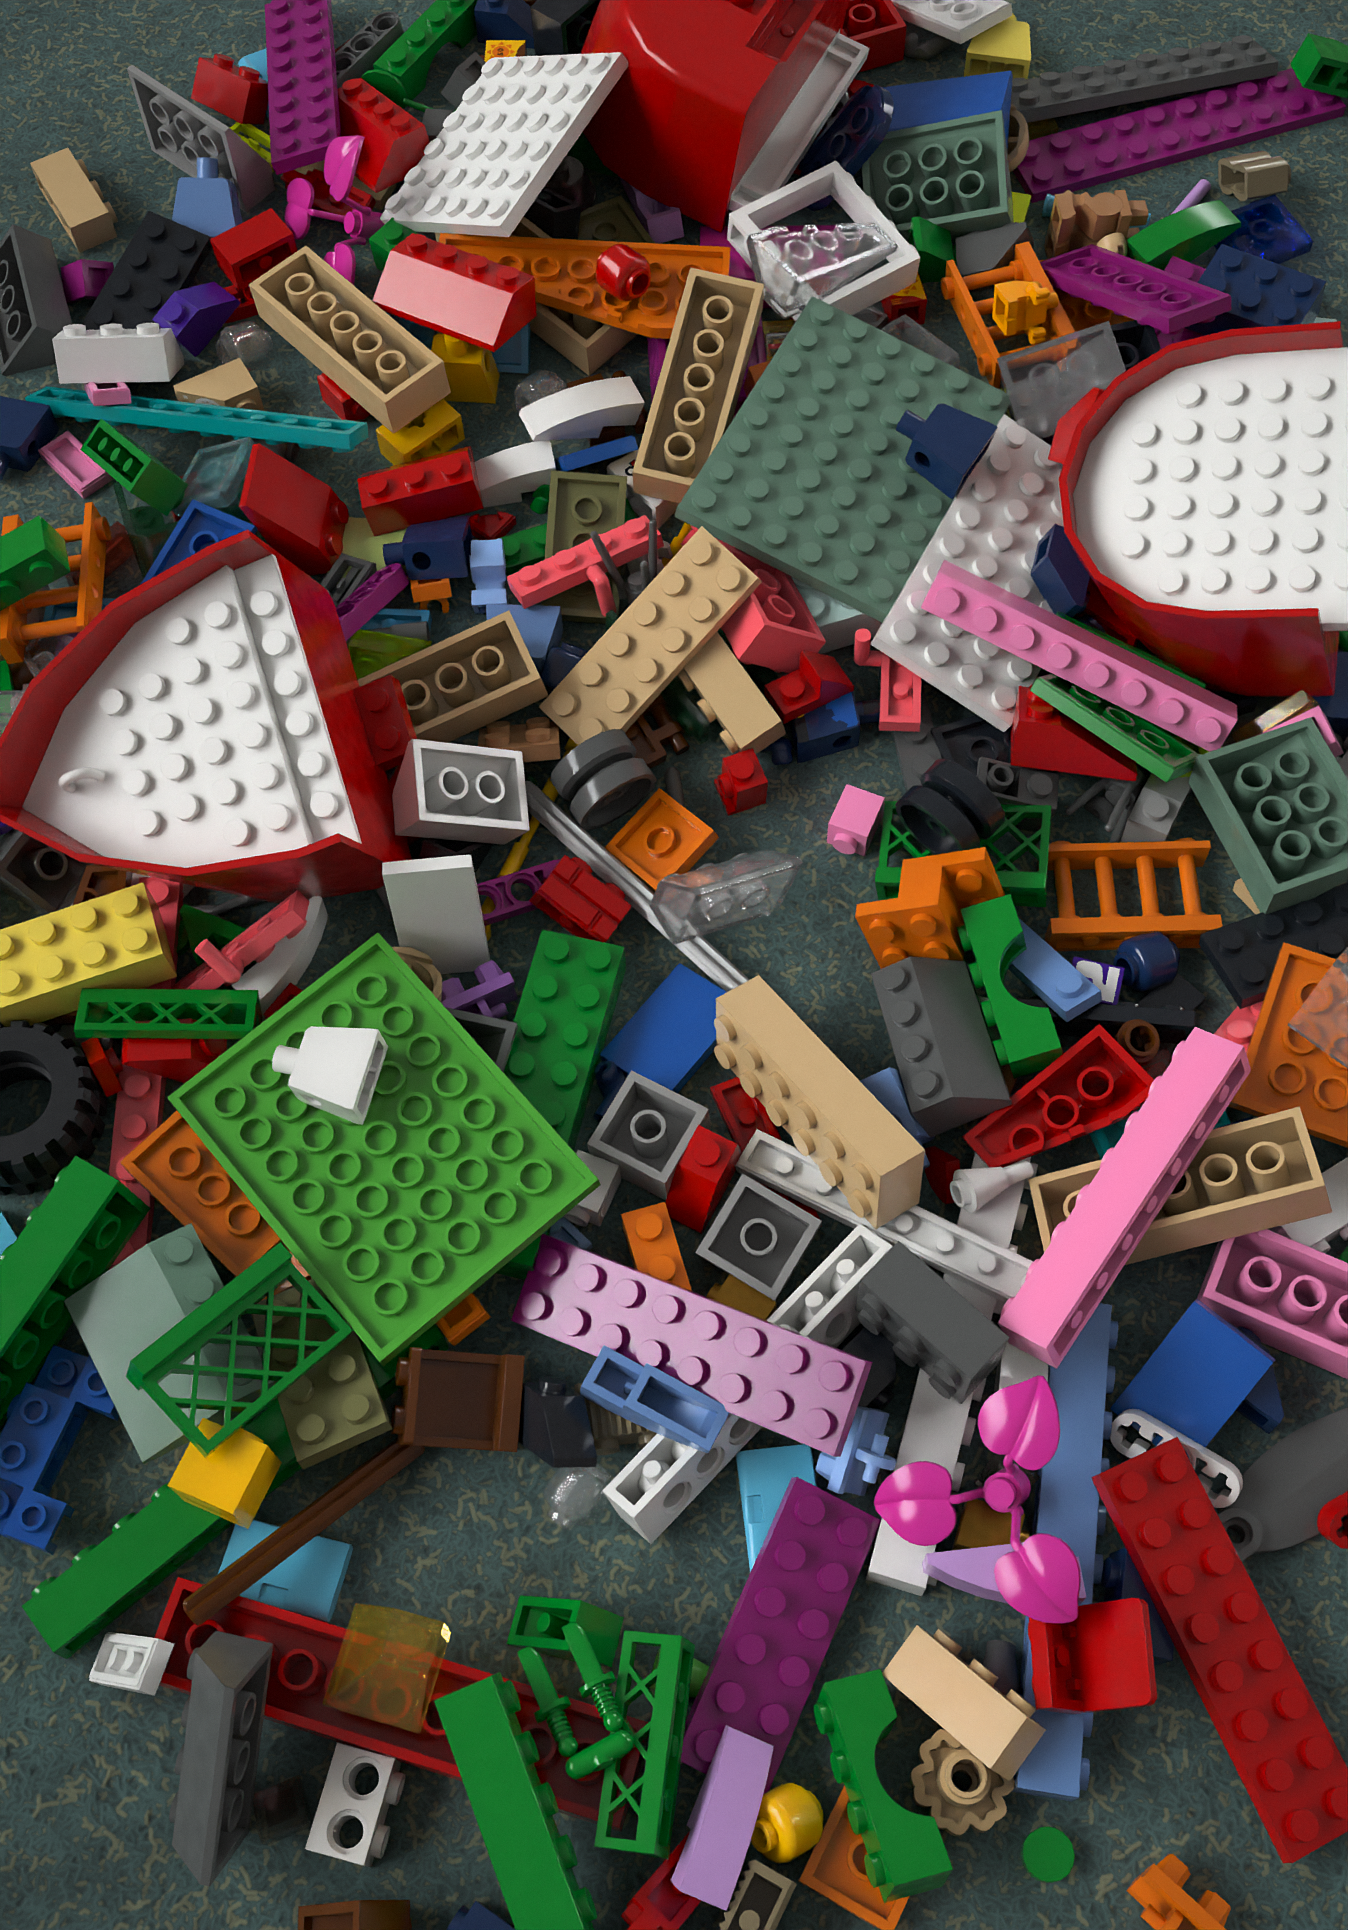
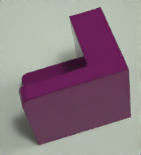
M80 259L61 267V278L66 302L72 304L83 299L96 300L114 270L113 262Z

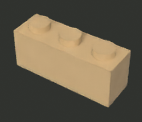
M65 148L30 163L41 192L79 253L117 237L113 225L118 222L116 214L109 202H102L104 197L95 180L89 181L91 178L82 159L76 160L69 148Z
M718 632L711 637L677 675L688 692L695 689L702 698L697 704L707 720L711 723L717 719L724 729L719 735L732 754L738 750L742 752L751 748L757 754L786 734L781 719Z
M916 1625L882 1672L883 1676L988 1768L1010 1781L1046 1731L1044 1727L1032 1718L1036 1708L1012 1689L1006 1696L994 1687L999 1677L975 1658L970 1665L957 1656L962 1647L943 1631L938 1629L932 1636Z

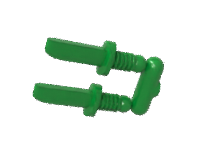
M570 1622L561 1628L585 1682V1685L579 1688L582 1698L592 1696L600 1717L604 1719V1727L608 1731L614 1732L613 1734L576 1753L578 1743L573 1737L574 1733L571 1731L572 1728L569 1726L570 1723L567 1721L568 1719L564 1712L565 1709L571 1706L568 1696L559 1699L545 1664L535 1648L528 1646L517 1651V1654L540 1707V1710L534 1713L537 1723L546 1720L551 1734L555 1738V1743H558V1751L562 1756L570 1757L565 1765L567 1775L572 1779H580L613 1764L617 1758L625 1755L632 1749L634 1740L630 1732L620 1730L624 1723L623 1716L618 1712L619 1707L616 1701H614L615 1698L610 1687H608L616 1681L613 1671L603 1673L586 1632L578 1623Z

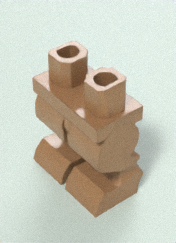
M1070 190L1061 194H1055L1050 216L1051 223H1049L1044 244L1047 259L1090 244L1097 245L1099 240L1111 233H1122L1127 243V239L1140 232L1139 228H1129V226H1140L1147 223L1149 214L1145 200L1128 201L1125 190H1114V194L1107 192L1098 193L1094 197H1091L1088 192L1078 195Z

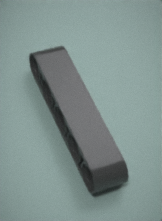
M386 11L376 15L335 53L337 88L342 87V84L347 80L359 79L368 70H374L373 64L404 33L397 13Z

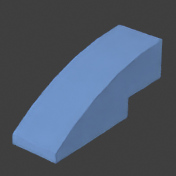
M605 1345L602 1347L580 1389V1394L584 1398L659 1435L708 1454L730 1414L720 1402L648 1363L643 1367Z

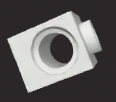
M578 1150L576 1155L599 1179L601 1185L563 1217L579 1226H587L589 1222L601 1226L621 1182L620 1168L615 1163Z

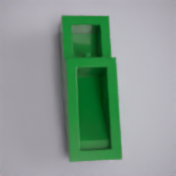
M1221 200L1198 204L1171 214L1127 239L1129 258L1161 270H1165L1172 256L1190 262L1239 229L1241 221Z

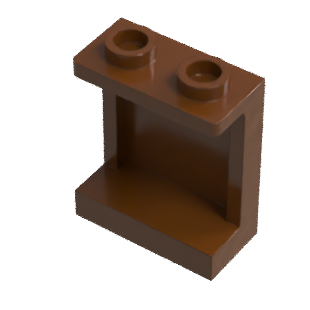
M417 1347L407 1348L405 1357H398L395 1373L396 1386H402L401 1405L393 1406L391 1416V1434H398L397 1444L517 1452L525 1356L428 1350Z

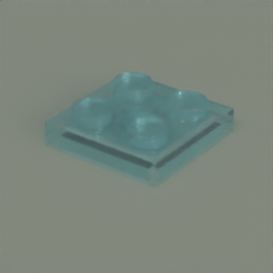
M250 437L197 450L182 480L189 484L185 489V496L181 504L171 511L177 517L182 516L192 499L212 508L227 507L233 503L238 496L237 490L244 476H246L252 445L256 443Z

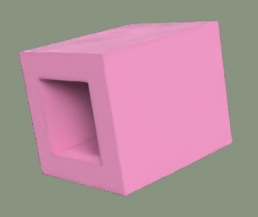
M846 784L828 823L827 843L832 844L841 853H856L865 856L882 819L885 797Z

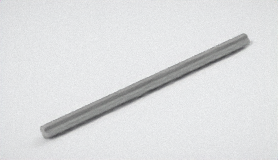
M525 781L528 812L576 856L585 861L606 883H612L619 887L626 895L625 900L723 990L728 992L750 980L531 781Z

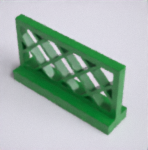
M885 801L879 866L876 867L875 875L878 900L898 898L902 867H888L889 857L901 847H904L914 858L934 855L928 850L921 854L909 842L914 838L910 832L907 831L902 835L893 826V816L897 814L895 804L898 801ZM1001 804L1005 812V822L987 840L980 839V848L986 847L987 851L999 861L994 865L1005 895L1011 894L1014 906L1046 907L1052 806ZM1024 818L1042 819L1041 829L1030 838L1025 837L1015 827ZM1009 832L1021 845L1005 857L993 843ZM891 836H893L896 839L892 844ZM1041 840V842H1040V850H1039V849L1035 846V844H1037V843ZM1026 851H1029L1039 861V871H1019L1012 863Z
M281 1242L130 1361L126 1378L138 1391L142 1388L205 1458L345 1341L353 1332V1329L290 1262L293 1255ZM288 1280L300 1293V1308L273 1306L274 1290ZM267 1296L266 1305L257 1304ZM307 1302H308L314 1309L307 1308ZM245 1313L265 1315L264 1337L237 1335L238 1319ZM272 1316L299 1318L298 1340L271 1338ZM306 1318L323 1319L336 1333L326 1342L305 1340ZM231 1325L230 1335L220 1334ZM208 1343L228 1344V1366H200L201 1349ZM236 1345L263 1347L262 1370L234 1368ZM270 1348L296 1349V1367L290 1372L270 1371ZM304 1350L314 1351L304 1359ZM193 1356V1365L183 1364ZM171 1373L192 1375L190 1398L169 1397L158 1383ZM198 1376L227 1377L225 1401L197 1399ZM233 1378L261 1380L260 1397L253 1403L232 1401ZM268 1380L278 1381L268 1389ZM180 1408H189L188 1417ZM196 1409L224 1411L223 1428L209 1440L194 1425ZM231 1411L241 1412L232 1421H230Z

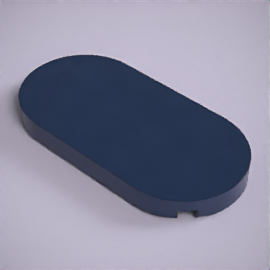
M873 84V87L866 85L857 90L809 147L799 163L798 169L802 171L800 178L834 161H837L846 172L854 176L879 147L889 130L894 109L893 98L890 92ZM830 194L806 206V208L812 211L821 210L830 204L834 198Z

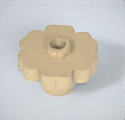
M944 1729L936 1731L931 1739L921 1744L918 1749V1756L922 1764L916 1766L910 1773V1782L914 1788L913 1800L919 1807L930 1808L929 1816L935 1818L938 1829L946 1830L953 1836H960L971 1826L975 1831L984 1833L995 1822L1005 1816L1007 1807L1002 1797L1010 1794L1015 1788L1014 1778L1009 1781L992 1771ZM964 1772L968 1775L970 1787L967 1791H961L955 1787L952 1782L954 1773Z

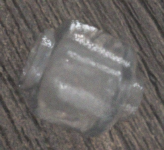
M245 321L225 327L220 332L219 340L216 341V352L222 365L240 358L248 372L264 367L269 362L270 351L273 348L269 333L266 330H262L253 321Z
M539 370L516 386L514 392L516 411L519 414L522 408L539 399L567 389L566 384L552 371Z
M598 1463L596 1467H559L543 1491L545 1501L551 1506L547 1515L567 1530H571L575 1524L586 1528L592 1527L610 1502L602 1490L610 1483L609 1480L612 1475Z

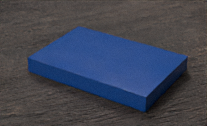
M679 963L600 1053L602 1062H614L617 1069L621 1070L626 1078L632 1070L679 1093L714 1051L716 1046V1029L714 1026L716 998L727 992Z
M1196 1298L1110 1409L1117 1415L1128 1409L1142 1410L1206 1447L1273 1364L1275 1358ZM1134 1421L1131 1424L1139 1432L1141 1426ZM1156 1433L1152 1443L1157 1446L1163 1437Z

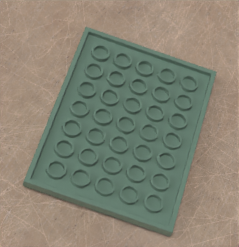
M812 296L677 506L675 517L698 529L703 526L713 537L883 623L953 502L951 498L947 497L906 463L905 458L912 440L896 431L898 422L907 409L927 420L938 404L944 403L996 426L1007 412L1013 396Z

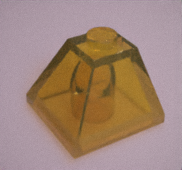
M355 1603L322 1705L420 1734L449 1641L450 1629L442 1621L400 1609Z

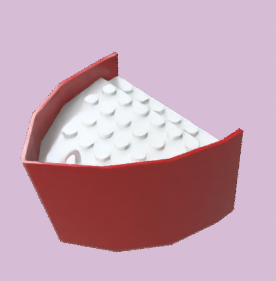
M247 529L207 546L111 601L30 682L0 737V822L80 862L239 896L252 897L253 899L280 904L297 890L308 900L313 896L327 898L373 890L385 886L382 876V863L412 860L406 837L395 835L392 791L385 770L402 764L408 742L411 739H417L398 679L390 674L359 686L339 617L329 592Z

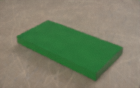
M1054 674L1037 678L1030 689L1031 692L1166 783L1192 771L1196 757L1199 756L1198 753L1153 723Z

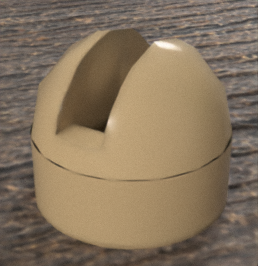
M1122 233L1106 235L1096 245L1123 256H1127L1128 253L1127 243Z

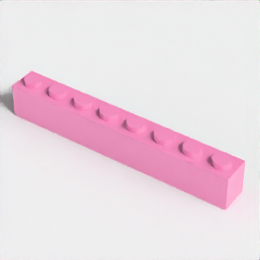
M946 560L943 561L922 603V609L1209 752L1221 748L1238 720L1236 704Z
M1194 1027L1186 1041L1183 1040L1176 1046L1172 1062L1164 1074L1156 1077L1152 1082L1148 1098L1138 1112L1135 1111L1130 1115L1125 1125L1124 1134L1116 1146L1108 1149L1104 1154L1100 1170L1092 1182L1086 1184L1080 1190L1076 1199V1206L1066 1221H1062L1056 1226L1051 1236L1050 1245L1042 1257L1036 1259L1030 1265L1026 1273L1025 1282L1016 1296L1009 1298L1004 1304L998 1325L1010 1337L1008 1340L1009 1344L1056 1369L1058 1368L1250 1073L1251 1068L1244 1046L1197 1027Z

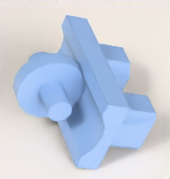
M857 1407L841 1457H834L824 1452H821L815 1470L829 1481L827 1489L838 1494L852 1493L865 1496L868 1483H876L880 1468L894 1470L897 1460L884 1454L889 1437L883 1434L889 1413L874 1408Z

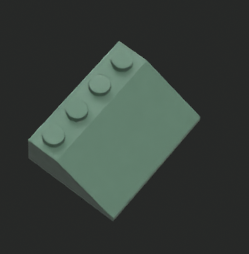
M1002 110L887 132L879 147L862 165L863 192L874 200L877 208L888 220L895 224L898 232L905 240H907L912 217H921L949 230L952 242H956L955 238L965 236L972 231H987L1014 222ZM865 235L873 254L883 255Z
M1311 717L1196 757L1188 783L1260 913L1263 912L1266 915L1302 901L1313 899L1348 880V778Z
M191 1223L146 1244L64 1300L65 1306L143 1465L190 1442V1440L143 1388L138 1391L126 1378L130 1361L224 1287ZM239 1318L237 1335L250 1336L241 1318ZM231 1325L220 1334L230 1335ZM208 1343L201 1349L199 1365L227 1367L229 1345ZM236 1345L234 1368L262 1370V1358L255 1346ZM193 1356L183 1364L193 1365ZM171 1373L158 1384L169 1397L190 1398L192 1375ZM199 1375L197 1399L225 1401L227 1377ZM233 1378L232 1401L253 1403L260 1397L261 1380ZM268 1380V1389H270L274 1385L272 1380ZM180 1408L188 1417L189 1408ZM196 1409L194 1425L198 1428L202 1418L223 1425L224 1411ZM231 1411L230 1421L233 1420L236 1416H238L241 1412Z

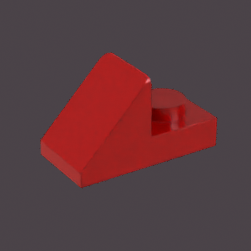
M805 650L800 652V668L764 685V695L784 724L854 691V685L834 657Z

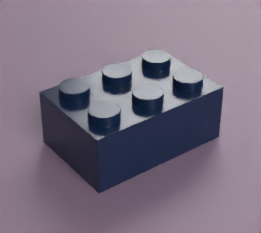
M1221 244L1197 283L1231 295V311L1215 316V320L1211 322L1196 323L1185 328L1206 336L1231 329L1313 323L1320 312L1326 281Z

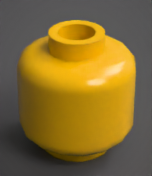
M794 1783L781 1784L763 1794L751 1837L752 1845L767 1859L776 1863L790 1862L812 1849L820 1841L823 1832L824 1818L820 1802L810 1791Z

